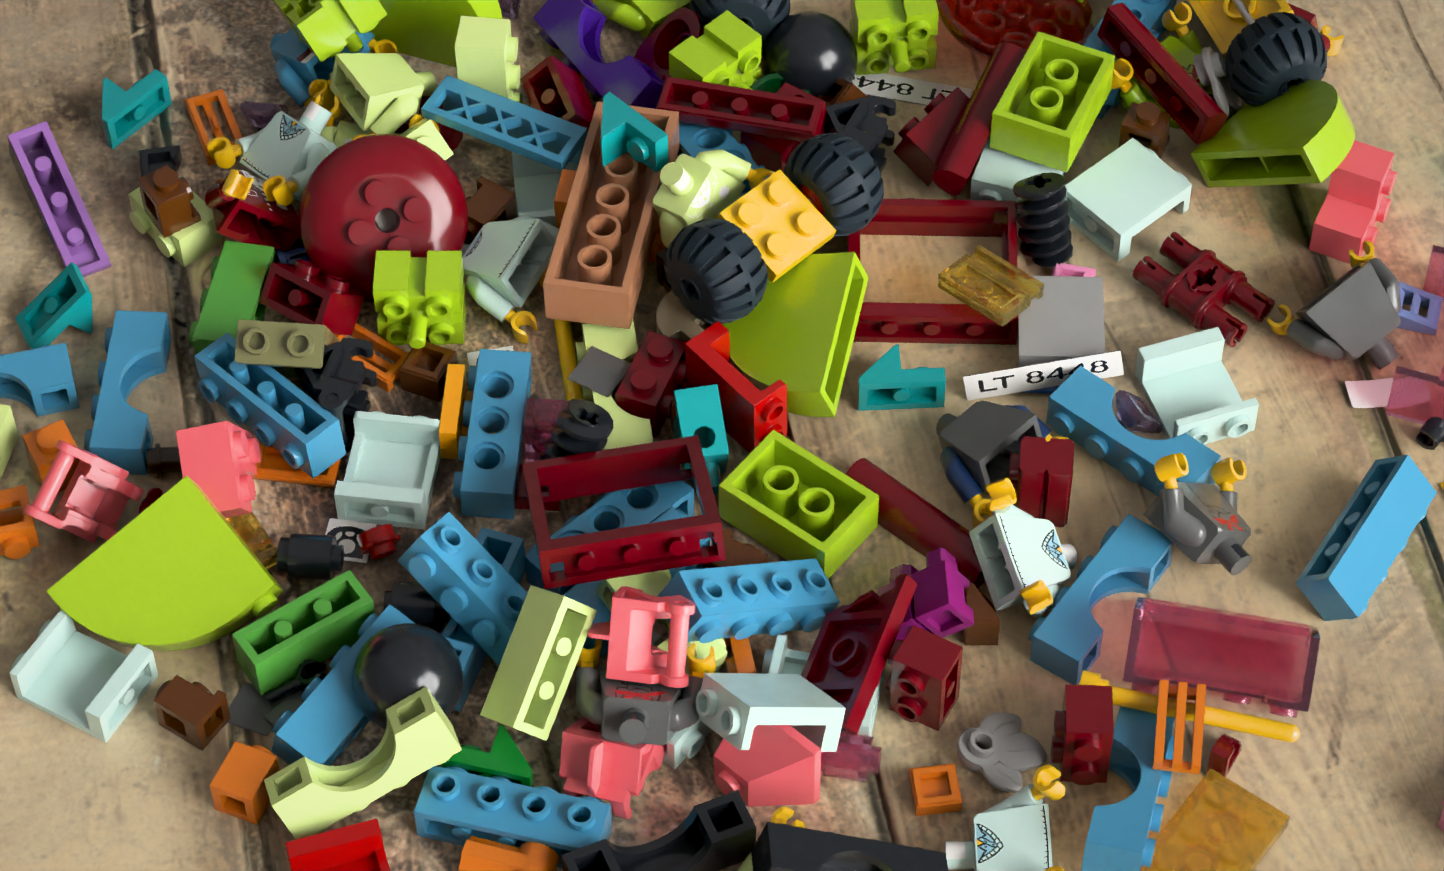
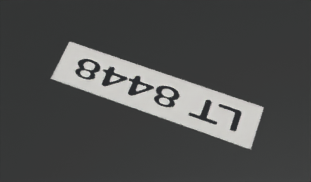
M855 72L851 82L865 95L869 94L922 105H928L939 93L947 97L958 87L883 73L877 75H856ZM958 87L970 98L972 89Z
M1121 350L963 376L967 401L1060 386L1080 366L1101 379L1124 375Z

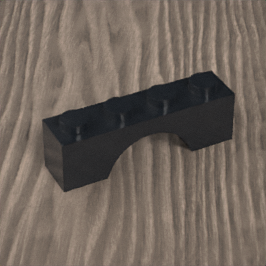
M738 790L695 805L688 817L678 827L663 837L649 843L623 847L603 839L563 854V871H719L743 862L756 843V826Z
M772 822L766 823L751 851L753 871H948L946 853Z

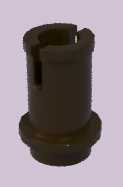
M157 443L155 448H147L148 474H157L158 478H162V473L182 472L178 446L161 448L160 443Z

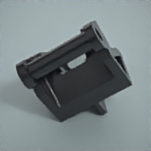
M868 94L867 98L862 97L827 106L824 134H843L857 141L863 146V150L868 152L874 159L873 162L878 166L881 173L887 164V158H885V148L878 146L880 143L886 146L894 145L895 133L888 129L886 118L878 117L875 114L884 113L888 116H894L896 114V102L889 98Z
M342 338L341 342L325 346L321 369L295 368V372L302 383L303 392L316 401L323 409L339 419L346 453L351 450L354 440L353 418L355 412H368L371 407L368 392L359 389L362 384L374 387L378 383L375 371L364 368L362 361L351 359L356 355L366 358L372 357L374 354L372 343L367 340Z

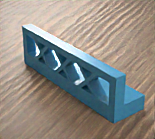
M449 75L444 78L421 108L424 118L432 119L437 123L561 171L565 169L569 162L576 165L579 164L588 134L587 128ZM441 104H443V109H444V110L439 109V107L441 106Z

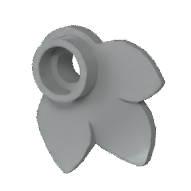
M1210 46L1203 48L1201 54L1194 56L1197 75L1203 86L1212 85L1216 103L1228 117L1229 107L1232 106L1236 111L1240 110L1243 103L1242 99L1231 88L1226 71V61L1222 53L1216 49L1213 50Z
M1006 712L993 713L986 716L979 727L966 729L957 741V756L960 763L966 769L973 772H982L991 786L1012 793L1022 789L1023 782L1020 772L1038 767L1046 761L1047 754L1038 740L1026 733H1020L1021 718Z

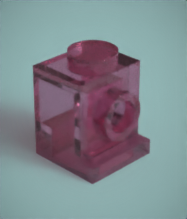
M527 398L524 419L525 463L539 461L542 453L546 451L545 444L551 438V430L557 424L558 414L568 409V402L570 400Z

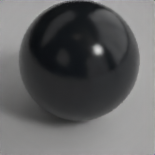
M815 11L798 12L784 18L766 39L761 53L762 71L764 76L779 73L783 78L780 88L786 82L801 90H809L811 95L815 97L831 96L841 90L835 83L838 78L841 77L852 82L857 68L855 43L845 26L835 18Z
M415 623L392 625L374 634L359 651L352 672V687L359 707L373 723L385 730L387 726L386 709L426 686L448 717L458 703L463 685L462 665L451 643L439 632Z

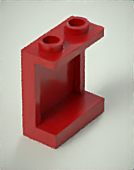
M717 321L685 343L687 388L718 385L725 431L749 454L772 430L777 431L783 436L787 435V385L779 379L766 389L759 390L730 364V334L726 327Z
M377 818L285 842L291 871H390Z

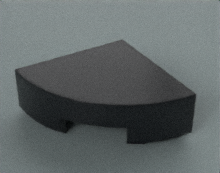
M180 145L139 150L141 177L165 165H168L177 172L182 160Z

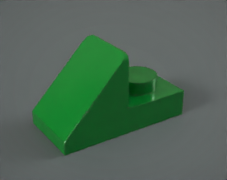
M503 724L499 725L490 753L484 752L472 745H461V751L452 755L449 760L441 764L443 768L455 766L471 774L489 778L500 776L516 784L534 787L532 769Z

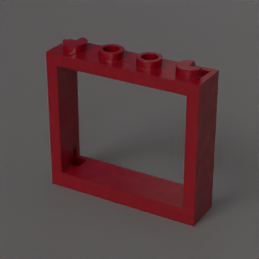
M882 199L878 213L863 229L848 235V252H855L859 261L861 235L1001 237L1003 305L863 302L853 342L1016 345L1019 315L1015 201Z
M698 435L522 463L527 501L544 589L726 560L722 523ZM689 463L690 469L680 470V464ZM693 479L702 515L550 539L544 502ZM548 486V491L541 492L540 487ZM711 538L713 546L700 547L701 539ZM563 562L564 570L550 571V564Z

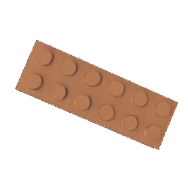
M597 101L543 282L545 317L630 329L659 224V216L652 206V202L662 185L660 180L661 170L656 173L643 162L633 159L628 151L607 166H602L601 124L603 102ZM630 106L668 134L669 163L675 162L680 148L679 112Z

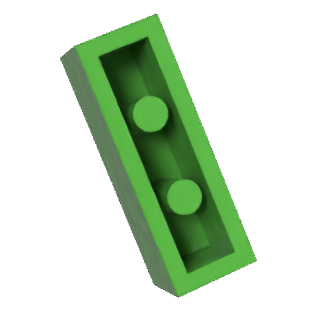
M225 240L220 257L215 256L212 262V281L209 289L204 288L201 294V314L199 320L193 321L190 326L189 345L194 346L195 354L201 352L226 333H229L236 339L238 319L264 321L268 307L259 303L271 263H277L274 247Z
M349 569L233 633L232 638L238 665L259 694L263 695L297 676V669L303 661L312 659L320 663L335 655L344 645L351 646L355 644L360 638L357 634L360 627L372 613H375L373 599Z

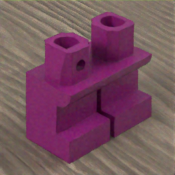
M938 548L927 553L926 568L920 571L912 565L906 564L890 569V583L877 589V594L880 596L895 588V578L901 574H908L918 584L895 641L897 639L904 640L913 625L942 638L975 625L973 610L965 604L964 589L969 587L970 581L958 571L956 558L944 548Z

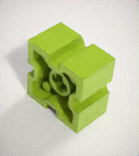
M272 0L296 36L308 46L320 62L329 57L336 56V54L343 51L345 46L351 53L359 51L363 43L356 31L360 34L367 33L377 26L379 20L388 15L378 0Z
M851 0L850 8L853 19H850V35L856 47V75L888 73L889 67L893 65L898 73L936 68L937 44L935 35H938L939 19L936 0Z
M726 10L704 26V34L695 38L692 35L669 51V75L676 78L751 89L752 85L761 78L759 64L761 62L762 35Z
M376 251L373 296L375 311L378 312L377 326L380 337L394 345L409 344L415 349L425 346L426 337H429L431 344L436 345L465 343L467 299L465 283H463L462 251H427V257H411L410 251Z

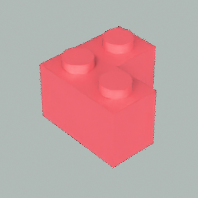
M1354 140L1347 156L1331 173L1328 194L1313 225L1309 246L1310 251L1349 263V249H1352L1357 256H1361L1363 253V241H1370L1374 245L1378 233V228L1374 226L1377 221L1384 223L1392 200L1385 198V196L1391 194L1397 177V172L1391 170L1394 158L1393 152Z
M228 421L176 431L183 478L187 475L195 481L225 518L252 513L251 501L256 498L252 476L258 475L256 463L261 462V449L257 438L252 437L251 432Z

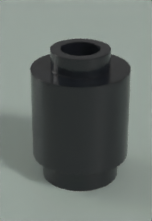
M292 533L290 537L280 538L277 550V569L279 573H288L289 578L331 580L334 578L335 572H342L344 546L337 545L335 536Z
M394 582L393 590L385 591L384 610L390 604L415 624L437 627L438 622L449 621V613L419 582Z

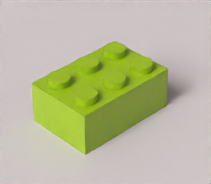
M1038 31L992 113L990 148L1067 173L1111 91L1115 55Z
M772 430L719 485L720 518L787 561L816 558L828 579L878 527V494L775 430Z

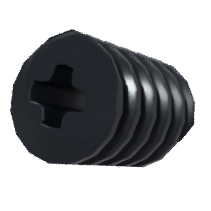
M1052 172L1041 173L1022 179L1013 186V193L1018 197L1015 200V208L1019 212L1016 221L1021 226L1018 230V237L1022 240L1020 251L1023 255L1032 257V261L1035 264L1043 267L1056 266V263H1064L1073 256L1072 233L1069 229V205L1066 200V178Z
M571 399L568 402V409L558 414L557 424L551 430V438L545 444L546 451L542 453L539 460L602 451L608 442L607 438L614 428L613 419L604 408L591 401ZM542 486L548 491V486Z

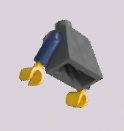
M982 400L974 403L959 417L950 413L944 414L937 423L936 433L939 436L942 448L940 462L949 483L963 503L969 502L973 507L971 520L974 528L984 522L980 514L993 515L989 507L990 499H982L980 494L983 492L989 495L985 485L1009 478L1011 453L1020 454L1021 439L1024 436L1044 437L1046 441H1050L1053 438L1049 434L1052 430L1024 405H1000ZM1061 436L1055 437V438H1058V439H1068V438H1066V437H1061Z

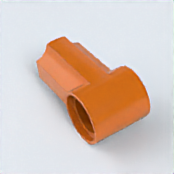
M471 835L469 840L466 839L462 849L458 871H556L560 857L550 847L537 842H525L519 848Z

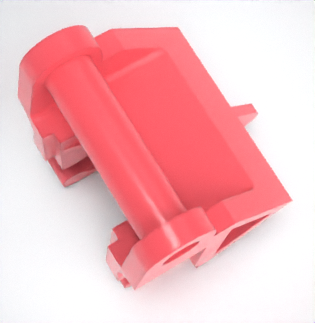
M59 439L56 445L59 451L32 505L27 503L23 512L92 543L95 542L97 536L109 540L118 532L116 525L128 501L135 500L139 502L144 489L126 480L129 471L89 451ZM76 457L80 459V462L55 512L51 513L49 509Z
M621 586L618 591L612 592L610 622L594 623L587 633V636L590 638L609 640L606 679L646 684L659 683L673 688L687 687L689 675L685 673L689 617L695 613V602L681 595L651 596L644 593L641 589ZM671 618L668 652L651 645L652 628L657 619Z
M585 717L584 719L580 718L562 733L559 776L562 779H566L563 792L566 795L575 797L585 795L607 800L612 805L613 814L616 817L629 820L632 816V808H630L631 795L639 796L640 791H643L648 774L660 769L667 744L652 745L640 743L631 745L626 742L607 741L601 738L598 725L591 723Z

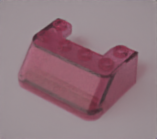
M1138 597L1134 607L1123 681L1132 682L1131 690L1150 694H1158L1160 679L1169 680V684L1178 685V681L1188 682L1187 687L1196 688L1197 683L1206 684V690L1224 693L1223 700L1251 704V698L1261 699L1262 703L1269 705V713L1296 718L1298 711L1309 712L1320 645L1318 627L1299 622Z

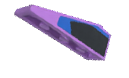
M47 121L9 134L8 146L11 160L64 267L66 268L71 262L76 264L83 277L110 268V260Z

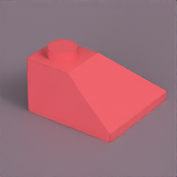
M757 725L753 730L749 750H738L723 738L714 754V781L717 787L724 794L738 790L744 804L748 807L814 804L820 799L821 748L791 725Z

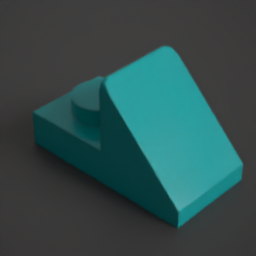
M155 69L143 79L135 82L127 91L107 77L103 78L102 123L107 146L111 149L116 148L172 104L167 76Z
M608 92L603 96L601 124L602 166H607L628 151L633 159L643 162L657 173L669 163L668 134L611 92Z
M71 262L15 317L29 348L36 349L49 345L69 325L87 333L93 332L92 294L76 264Z
M896 344L859 377L858 411L944 407L945 368L917 367L914 369H901L899 344Z

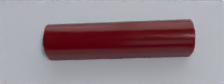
M1124 3L1109 6L1097 33L1099 39L1118 59L1123 58L1130 62L1134 71L1133 76L1167 113L1171 114V118L1196 145L1211 139L1221 130L1226 122L1227 115Z
M1011 43L996 45L932 175L934 183L944 192L954 197H957L962 192L990 135L992 113L1025 56L1026 49Z
M666 76L656 109L679 112V122L799 142L823 134L826 122L825 101L669 76Z
M867 458L859 459L849 468L845 475L879 495V525L925 557L931 551L944 548L956 558L958 571L970 583L979 588L985 582L968 529Z

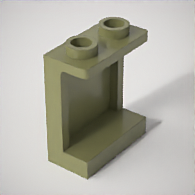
M238 319L235 361L238 364L271 366L287 380H300L295 372V368L321 369L323 366L324 347L335 342H341V340L325 325Z

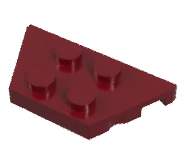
M908 574L897 576L895 578V588L880 596L871 590L859 596L853 603L842 605L827 613L801 676L846 708L842 728L851 735L858 734L874 691L879 684L880 676L891 648L895 643L918 585Z

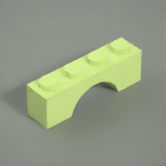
M633 319L630 329L582 324L583 341L575 342L577 363L582 360L591 346L629 363H632L638 351ZM623 378L609 397L581 385L583 400L591 401L601 406L613 419L614 428L607 438L608 442L603 450L653 442L650 419L640 418L625 412L613 400Z
M427 686L386 709L387 726L385 734L379 745L363 759L347 765L328 766L316 763L304 756L264 779L271 806L295 839L325 832L339 820L353 812L365 809L374 800L393 789L405 786L412 778L433 766L445 763L452 755L462 750L452 723Z

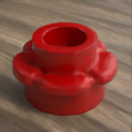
M392 524L371 528L359 535L362 545L359 550L362 554H370L371 560L389 556L397 551L395 543L401 540V535L395 534Z

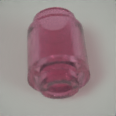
M840 732L836 752H821V771H823V776L868 782L870 774L878 775L882 747L874 746V736L851 735L848 732Z

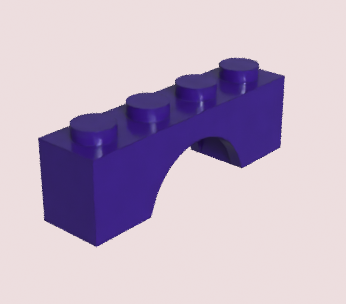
M591 0L546 1L533 17L543 29L540 35L553 48L557 50L560 48L565 55L562 57V60L569 68L578 74L582 73L586 77L583 84L591 93L602 99L605 94L611 92L627 105L656 109L664 80L651 66L630 55L616 62L605 63L600 49V37L607 17Z

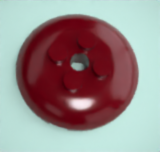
M372 134L339 146L318 164L302 194L299 209V227L301 238L311 262L321 267L319 273L324 277L329 274L350 281V289L364 295V301L374 302L373 281L376 251H410L411 257H427V251H462L468 227V208L458 177L438 153L428 146L404 136ZM390 208L395 212L396 224L389 230L380 231L375 225V217L380 210Z

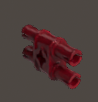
M1172 232L1171 236L1164 240L1160 248V254L1182 267L1184 270L1180 274L1174 275L1149 256H1145L1143 261L1140 260L1132 274L1135 280L1159 295V300L1164 307L1173 308L1190 320V324L1194 328L1211 329L1219 327L1225 339L1224 342L1230 347L1236 346V343L1242 340L1248 326L1223 309L1226 304H1234L1258 323L1262 322L1264 317L1267 318L1275 304V300L1258 291L1247 282L1245 273L1240 270L1235 271L1216 258V253L1212 250H1200L1177 232Z

